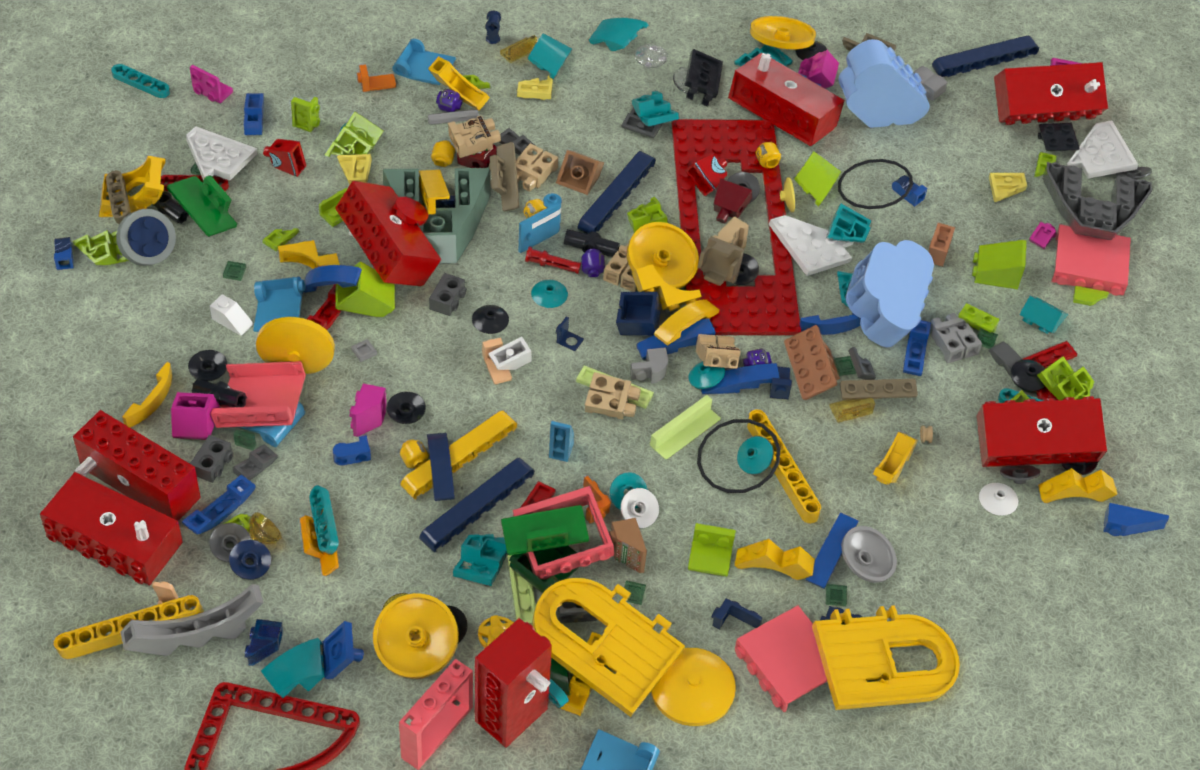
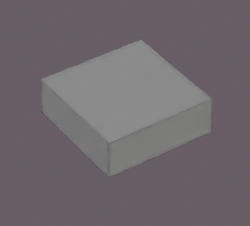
M368 339L351 346L352 352L360 362L377 355V351Z

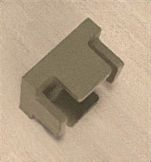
M711 236L708 239L707 247L700 254L698 268L707 272L704 280L717 285H721L724 281L735 283L745 249Z

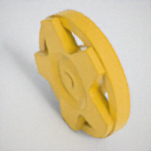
M498 615L491 616L479 626V642L486 648L514 622ZM482 636L488 638L487 643L483 640Z

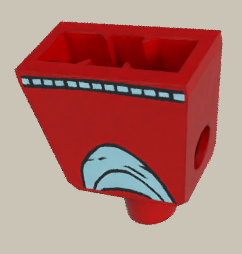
M276 139L271 146H266L263 150V155L270 157L274 168L298 177L307 166L300 141Z
M712 154L696 161L685 171L700 192L707 196L717 188L720 179H724L727 176V171L724 169L727 166V162L724 158L717 159Z

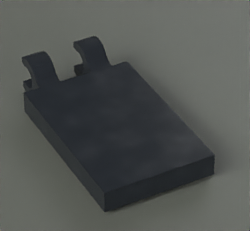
M693 49L690 53L685 86L689 87L686 98L693 100L694 94H697V91L704 94L701 104L708 107L709 101H712L718 95L723 61Z

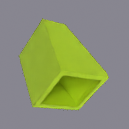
M1027 240L979 245L978 252H974L973 263H976V266L973 265L972 276L975 277L974 283L1018 290L1026 265Z
M361 261L354 266L362 269L357 286L343 288L336 284V309L374 317H385L395 309V284L384 283L375 269Z

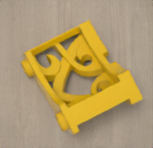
M147 156L145 162L140 167L122 174L127 193L132 188L144 184L138 193L133 196L128 195L131 213L147 209L148 206L154 205L160 199L164 190V185L160 184L161 170L165 165L166 159ZM104 174L99 217H113L110 199L106 200V196L109 197L106 182L107 174ZM120 201L116 205L122 204L124 201Z

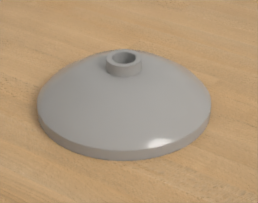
M857 526L845 534L841 545L842 555L847 566L854 574L865 581L873 583L886 581L893 575L897 565L896 554L893 546L882 533L871 527Z

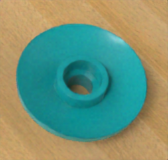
M543 280L534 285L531 296L539 306L555 308L565 303L568 291L562 283L556 280Z
M702 361L691 369L688 376L689 382L697 389L711 388L723 379L725 368L704 366Z
M754 436L745 440L737 453L739 467L748 474H759L765 471L773 460V447L766 438L761 436Z
M631 472L618 475L610 486V498L614 506L621 510L625 489L628 491L636 488L648 490L645 481L639 475Z

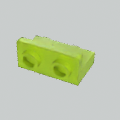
M296 97L291 100L292 126L308 132H312L314 128L319 126L320 105H318L317 97H314L310 102Z
M348 188L338 191L333 196L319 203V215L332 227L343 221L335 207Z
M967 303L958 316L965 320L969 326L991 337L995 334L1000 320Z

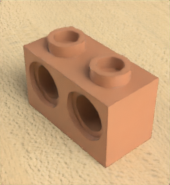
M942 223L937 224L928 250L935 265L943 267L955 227Z

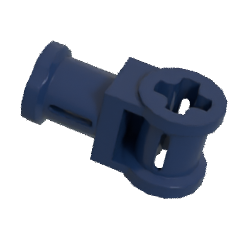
M495 10L489 11L486 16L488 20L485 24V29L487 30L486 41L489 44H497L501 40L499 30L502 16Z

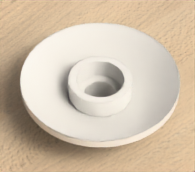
M987 484L979 493L981 505L992 514L1008 515L1014 512L1018 506L1017 494L1005 484Z
M632 489L622 499V516L624 520L636 518L639 528H646L652 525L658 517V501L646 489ZM635 506L640 508L639 513L635 511Z

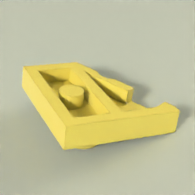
M548 76L547 80L539 81V78L518 82L517 97L525 99L538 98L541 100L551 99L553 79Z
M371 154L337 156L349 185L352 181L368 182L372 162Z
M990 173L989 175L994 202L1023 192L1027 188L1024 173Z

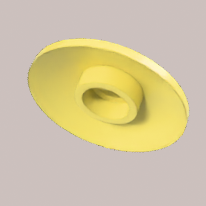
M787 177L784 183V190L780 191V199L785 201L787 208L792 213L795 211V194L792 180L790 177Z

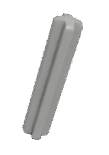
M477 109L429 114L428 123L432 125L454 121H468L474 118L477 119L479 113Z

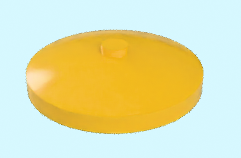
M760 17L753 20L750 27V34L754 39L765 45L781 49L807 48L814 44L816 38L814 28L807 23L789 17Z
M652 222L643 225L636 230L627 246V261L632 272L638 268L654 264L659 276L666 283L677 289L687 285L698 269L699 256L694 242L683 230L669 223Z
M282 317L271 320L261 327L257 335L256 349L265 363L301 361L305 374H312L323 370L331 363L335 344L330 333L321 325L304 318Z
M421 593L403 595L390 602L379 614L373 630L374 649L383 665L396 675L411 679L429 677L443 669L452 659L458 645V626L450 609L439 599Z
M684 648L652 689L651 696L657 708L670 720L687 726H703L719 720L728 712L734 700L736 685L731 669L719 656L700 648Z

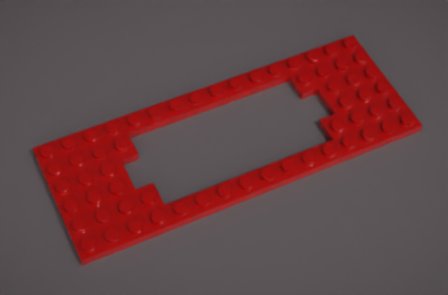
M678 119L671 121L680 229L694 242L699 259L701 244L695 184L685 171L696 161L713 154L717 159L724 158L727 163H740L741 172L762 173L768 225L770 219L786 215L784 201L780 199V191H783L779 163L774 168H765L761 166L756 157V150L762 143L772 142L777 146L775 128L770 121ZM770 226L769 233L775 275H758L754 280V286H726V281L721 285H717L704 280L705 275L698 268L691 281L685 285L686 291L700 290L702 297L698 300H707L719 309V313L709 319L715 330V335L794 336L801 332L792 257Z

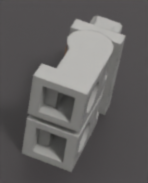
M955 313L946 316L945 322H942L938 317L931 320V336L943 352L947 364L962 358L965 359L979 355L982 342L965 320L959 318Z

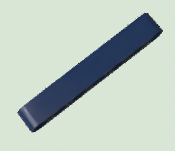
M1027 35L939 57L933 61L932 67L939 76L951 77L957 75V73H966L973 69L978 70L986 68L985 66H994L1001 62L1006 63L1017 58L1029 57L1028 55H1036L1039 47L1032 37Z
M642 151L637 152L582 216L578 223V230L586 234L591 231L599 232L604 226L603 223L612 217L614 210H617L623 204L622 201L628 198L632 193L631 190L636 188L640 184V180L645 178L650 172L648 170L654 167L656 158Z
M520 457L516 458L421 532L419 539L433 552H437L436 549L446 545L452 540L451 538L454 535H459L467 528V525L473 524L481 518V514L485 511H490L499 500H504L511 494L512 490H517L526 483L525 480L532 478L535 470Z

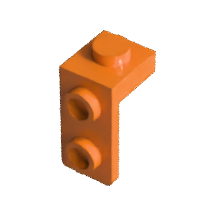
M366 64L359 65L360 72L357 73L358 83H361L363 92L396 88L394 74L369 77Z
M589 476L584 477L583 487L590 486L604 519L610 513L611 501L606 494L600 491L598 484L594 480L592 481ZM587 507L585 519L591 524L594 522L589 507Z

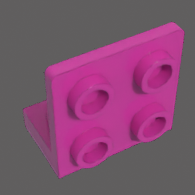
M194 65L190 66L192 86L196 94H202L210 101H216L221 104L233 93V88L220 82L218 77Z

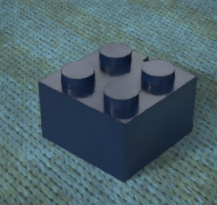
M621 292L620 309H618L616 319L620 335L653 336L654 332L658 329L661 311V301L658 292Z

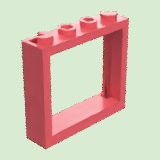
M590 486L512 510L514 517L577 505H588L603 545L539 566L534 553L527 552L532 571L539 579L545 580L553 575L567 573L572 569L586 567L593 562L604 561L614 556V545Z
M457 659L448 666L399 721L401 758L417 770L423 766L473 708V670ZM456 700L460 702L459 706L454 704ZM408 718L412 720L411 725L405 723Z

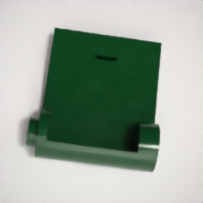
M569 545L533 551L538 566L577 553ZM526 553L512 555L509 559V567L542 594L556 582L568 579L578 569H572L567 573H559L543 580L534 575Z

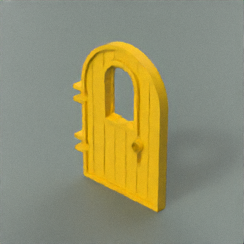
M569 578L556 582L547 588L539 598L534 610L533 628L540 636L547 637L551 642V658L631 717L681 654L685 645L667 633L672 623L662 615L658 614L651 621L628 604L626 601L631 593L620 584H617L613 591H611L602 584L585 578ZM617 593L623 597L619 603L613 600ZM572 602L583 607L584 610L607 626L599 640H596L592 646L558 621L556 610L563 605L562 603ZM657 623L664 627L660 633L653 630ZM605 665L609 667L611 670H613L615 674L611 672L609 669H607Z
M891 605L888 610H885L884 606H880L876 611V616L852 618L850 609H845L843 613H839L838 609H836L830 616L831 620L815 621L812 625L835 710L933 701L942 697L953 686L958 677L960 668L959 656L948 634L937 624L924 617L911 614L898 615L895 605ZM921 645L928 647L936 655L937 667L933 670L897 673L890 648ZM866 680H876V681H875V682H867Z

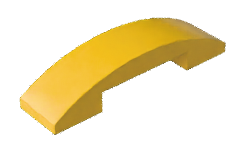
M707 300L692 302L671 315L654 332V336L668 346L681 337L682 331L702 318L710 319L719 313V309Z
M166 362L156 374L158 384L141 405L133 403L122 416L123 423L128 427H133L148 418L166 398L172 383V370L169 362Z

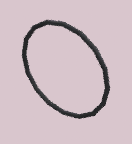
M872 159L854 164L844 171L838 181V192L843 200L854 207L864 209H882L897 204L907 197L913 187V176L909 170L896 161L886 159ZM884 162L894 164L905 170L909 176V187L905 194L897 200L884 205L866 206L856 204L847 199L841 191V182L845 175L854 168L867 163Z
M732 419L717 425L705 435L698 448L697 465L702 477L713 488L726 493H746L761 487L773 476L780 462V446L775 434L764 424L751 419ZM732 423H751L762 427L772 436L777 448L776 463L770 474L757 485L746 489H726L714 484L705 475L701 465L702 449L707 439L719 428Z

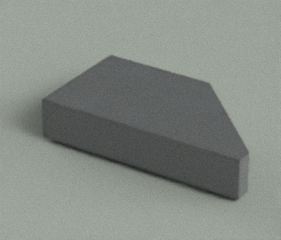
M851 347L848 352L858 378L874 380L876 375L871 362L866 358L862 359L858 355L857 349Z

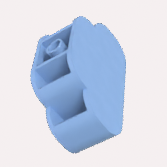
M872 39L860 43L848 53L846 58L848 67L840 73L838 81L845 95L848 108L868 127H885L892 123L896 125L913 124L927 114L930 105L926 97V90L921 84V77L918 73L914 74L910 65H905L903 59L900 56H896L891 47L888 48L883 42Z
M903 240L896 246L887 242L878 243L855 266L846 294V303L849 309L861 318L860 325L863 333L871 341L883 347L894 346L919 324L921 320L920 313L925 307L924 299L929 293L928 285L933 279L931 276L934 268L932 256L925 248L913 241Z

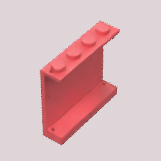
M1060 224L1055 238L1057 240L1055 272L1051 282L1058 283L1059 285L1081 286L1106 291L1116 296H1124L1128 286L1131 238L1116 235L1110 241L1075 234L1070 226Z
M301 361L226 365L230 376L228 386L231 389L244 392L247 399L244 407L233 408L222 404L221 408H212L211 416L216 428L292 425L306 377Z
M799 605L737 638L735 645L737 657L744 659L750 674L756 675L762 690L769 692L774 706L780 707L783 712H786L789 703L827 682L812 629L813 623Z

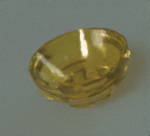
M255 512L249 518V532L254 540L262 544H276L282 539L276 525L263 514Z

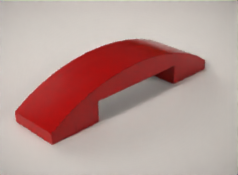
M336 284L329 290L327 300L315 315H310L307 320L321 325L326 330L333 325L342 311L336 309Z

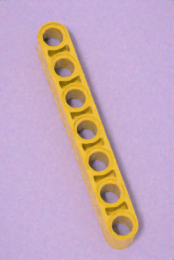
M752 410L749 413L748 419L764 424L775 434L779 443L780 462L774 474L801 519L806 523H815L819 518L821 510L820 502L767 415L762 410ZM748 423L747 428L752 437L761 436L771 443L774 451L773 460L770 464L772 469L776 463L777 453L772 436L762 427Z
M502 410L451 444L449 451L452 472L455 473L463 467V464L478 457L477 454L488 450L496 441H501L508 436L510 431H515L517 422ZM430 459L406 475L401 481V487L415 500L421 493L425 494L433 488Z
M184 596L61 633L55 638L54 647L64 659L80 657L123 644L120 631L131 620L149 621L154 619L153 621L179 619L202 613L204 609L196 596Z

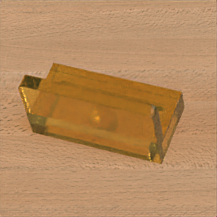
M535 35L529 38L526 37L500 50V55L509 63H512L531 53L537 43V37Z
M873 398L848 399L831 403L829 407L837 422L840 423L873 414L876 403Z

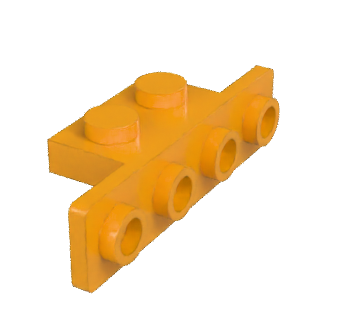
M304 515L300 518L304 553L319 558L322 575L328 576L339 567L337 550L333 554L320 551L313 518Z

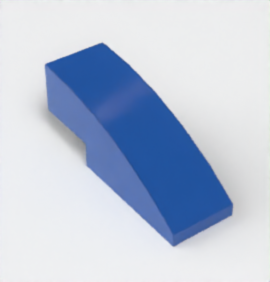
M246 93L244 134L262 135L264 93Z

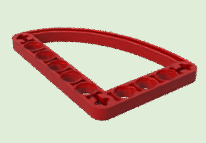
M222 682L214 689L184 769L191 770L190 768H195L197 759L199 760V770H207L231 705L343 731L340 737L320 754L301 763L276 770H317L328 764L352 741L359 728L360 718L353 710L291 696L282 698L277 693ZM228 689V693L225 696H221V692ZM243 694L252 696L248 702L239 700ZM263 699L272 700V704L268 707H263L260 704ZM286 703L293 705L292 710L288 712L283 711L281 707ZM215 708L224 710L220 716H213L211 714ZM306 708H311L314 710V713L311 716H304L302 711ZM326 713H333L335 718L331 721H326L323 719V716ZM339 714H340L341 717H342V719H340V723H337V722L339 721ZM352 717L354 722L347 725L346 720ZM208 727L216 728V732L213 735H206L204 733ZM201 746L209 748V751L204 755L197 753V749Z

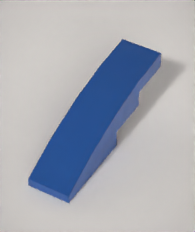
M709 318L699 320L682 331L681 337L668 346L653 335L637 343L636 347L642 360H645L647 349L666 348L667 355L676 353L679 348L696 345L698 334L715 335V330Z
M777 363L726 370L723 379L717 385L701 389L702 394L740 393V389L759 388L760 384L772 383V378H780Z
M840 512L815 559L813 575L807 577L806 581L825 589L842 557L841 545L843 537L849 530L857 527L858 520Z

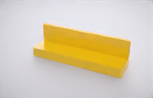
M440 170L419 171V188L428 215L436 214V200L450 199Z

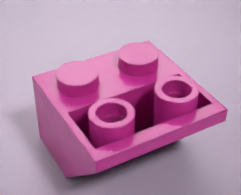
M828 50L819 52L800 63L798 74L807 76V79L820 84L821 87L826 89L834 85L839 62Z
M363 383L360 391L357 390L356 403L355 406H351L349 414L352 417L350 428L353 429V436L355 437L381 426L387 411L386 388Z
M177 392L171 407L173 438L206 440L212 434L215 426L211 416L212 408H221L213 394Z

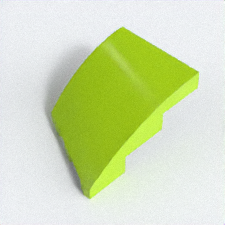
M354 111L347 124L330 145L325 156L330 157L331 154H369L385 130Z
M813 151L794 180L803 188L806 194H811L816 199L815 204L819 207L841 171Z
M652 197L651 202L648 204H641L636 209L627 213L634 233L648 223H668L667 216L661 210L660 202L656 197Z
M106 230L94 237H90L87 234L72 241L96 265H112L129 261L125 257L120 259L117 257L118 254L122 256L117 245V231L110 233Z
M1064 356L1037 375L1058 400H1063L1067 397L1082 399L1083 397L1090 396V390L1094 385V380L1084 366L1073 371Z

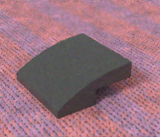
M633 107L631 112L627 114L621 127L654 138L663 123L652 126L645 125Z

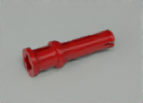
M531 246L528 247L525 262L527 263L529 261L538 263L542 267L549 265L576 274L579 273L581 268V262L553 256L545 250L542 252L532 249Z

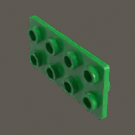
M211 175L206 176L203 183L197 176H193L167 185V190L208 237L237 227V222L228 213L232 199Z
M581 505L501 519L507 555L509 556L589 541Z

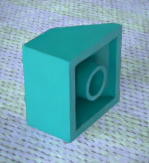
M1030 295L1019 315L1023 317L1022 321L1030 325L1035 323L1039 326L1038 329L1048 334L1049 332L1054 333L1068 316V313L1036 296Z

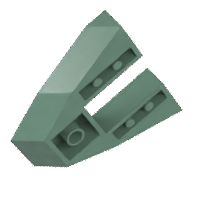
M455 168V208H436V214H429L425 224L419 226L442 259L440 263H457L472 240L491 196L489 168ZM383 169L384 186L392 187L398 197H409L419 202V169Z

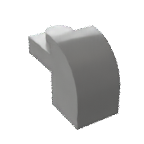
M666 348L647 349L646 362L631 363V380L637 379L641 381L650 378L651 384L661 381L667 372L668 355Z

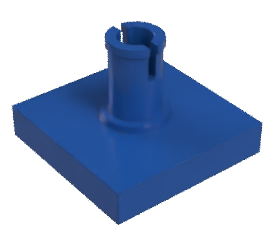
M344 621L322 641L324 678L334 679L353 661L360 662L363 659V649L353 648L351 622Z

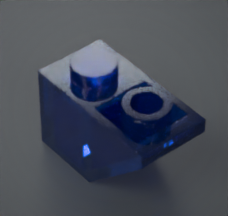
M256 620L255 627H251L250 645H246L245 658L248 659L249 666H254L279 651L283 636L282 622Z

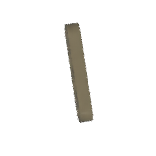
M115 170L107 174L106 182L112 215L116 223L120 224L131 212L125 180L122 173ZM124 201L122 204L116 205L118 202Z

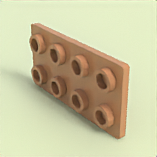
M817 325L784 340L803 400L812 398L837 386L836 380L840 379L831 350L823 341Z

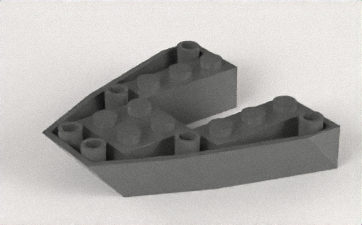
M1047 162L1043 175L1044 184L1058 211L1075 234L1110 241L1129 225L1152 192V182L1131 179L1127 176H1116L1111 193V201H1101L1091 197H1081V168L1065 166L1056 162Z

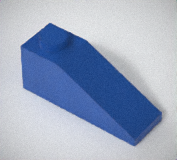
M1109 503L1105 511L1103 532H1107L1112 536H1126L1164 529L1169 520V515Z

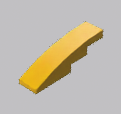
M592 632L587 643L592 646L596 640H599L601 635ZM573 675L569 684L570 695L567 696L569 702L561 707V709L581 716L592 688Z

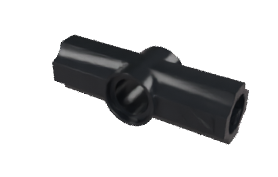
M163 191L160 199L154 204L159 212L166 214L177 223L182 224L189 216L185 209L173 200L171 194L167 191Z
M567 229L565 233L564 244L580 248L584 253L589 249H597L604 255L613 257L619 251L620 243L603 239L597 232L591 231L585 234Z
M196 380L193 383L192 393L213 394L220 406L223 404L234 408L246 405V394L231 389L225 382L219 381L217 384L204 380Z

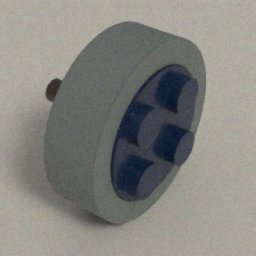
M141 209L130 213L121 221L117 229L116 240L120 252L127 260L137 265L147 266L162 262L171 254L175 246L176 234L173 224L164 214L153 209Z

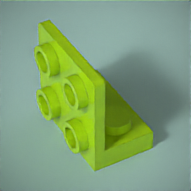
M696 523L688 570L727 577L736 530Z

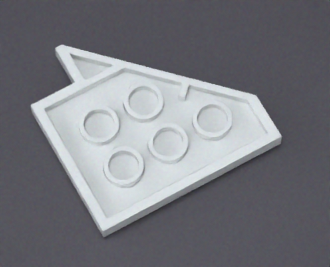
M1112 120L1096 123L1079 146L1080 149L1074 153L1067 163V166L1082 168L1088 179L1136 170L1138 167V163Z
M196 126L186 135V141L203 180L209 175L212 177L216 175L223 179L231 180L257 155V148Z
M786 215L770 219L769 226L806 276L851 261L852 257L845 248L853 245L854 242L827 239L828 230Z

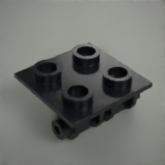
M1072 122L1039 124L1040 132L1038 133V139H1042L1046 152L1080 149Z

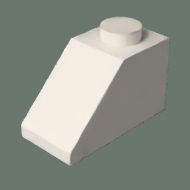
M223 294L210 305L212 319L240 336L253 325V322L238 303Z
M523 337L489 353L491 360L498 370H516L532 361L531 350Z

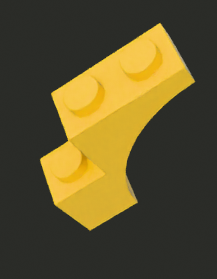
M438 56L428 68L438 82L449 87L450 90L458 92L460 99L480 111L490 99L488 94L470 83L449 61Z
M314 240L278 246L280 263L296 262L309 266L312 269L327 265H340L337 253L318 256Z
M654 264L638 268L632 273L638 292H658L663 310L669 309V311H674L680 308L679 305H688L702 297L700 290H680L666 283L657 273Z
M898 432L886 456L874 470L873 475L877 476L876 480L886 485L896 483L905 462L909 461L918 440Z
M1071 468L1038 484L1041 500L1044 503L1069 497H1085L1103 502L1117 495L1113 478L1103 470L1083 477Z
M766 539L738 548L734 566L739 569H772L782 572L795 580H800L813 575L815 558L801 546L783 551L770 539Z

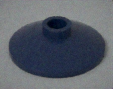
M244 540L236 544L231 550L229 564L232 571L238 577L254 580L262 577L269 570L271 554L268 548L261 542ZM250 559L254 563L252 565H248L246 563V560Z

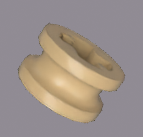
M924 425L921 426V443L925 441L932 443V426H928V428Z

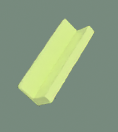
M708 395L704 396L652 434L650 446L664 459H668L720 421L721 418L711 410L712 399Z

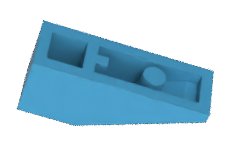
M551 421L549 458L568 462L574 445L575 434L571 425Z

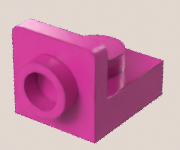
M1040 222L1030 236L1029 241L1045 250L1051 239L1056 237L1055 227L1049 223Z

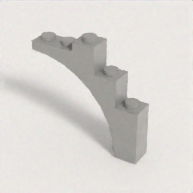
M251 584L230 601L196 615L165 621L131 620L120 631L124 650L167 656L179 645L203 647L213 636L235 639L246 629L245 621L263 604L259 585Z

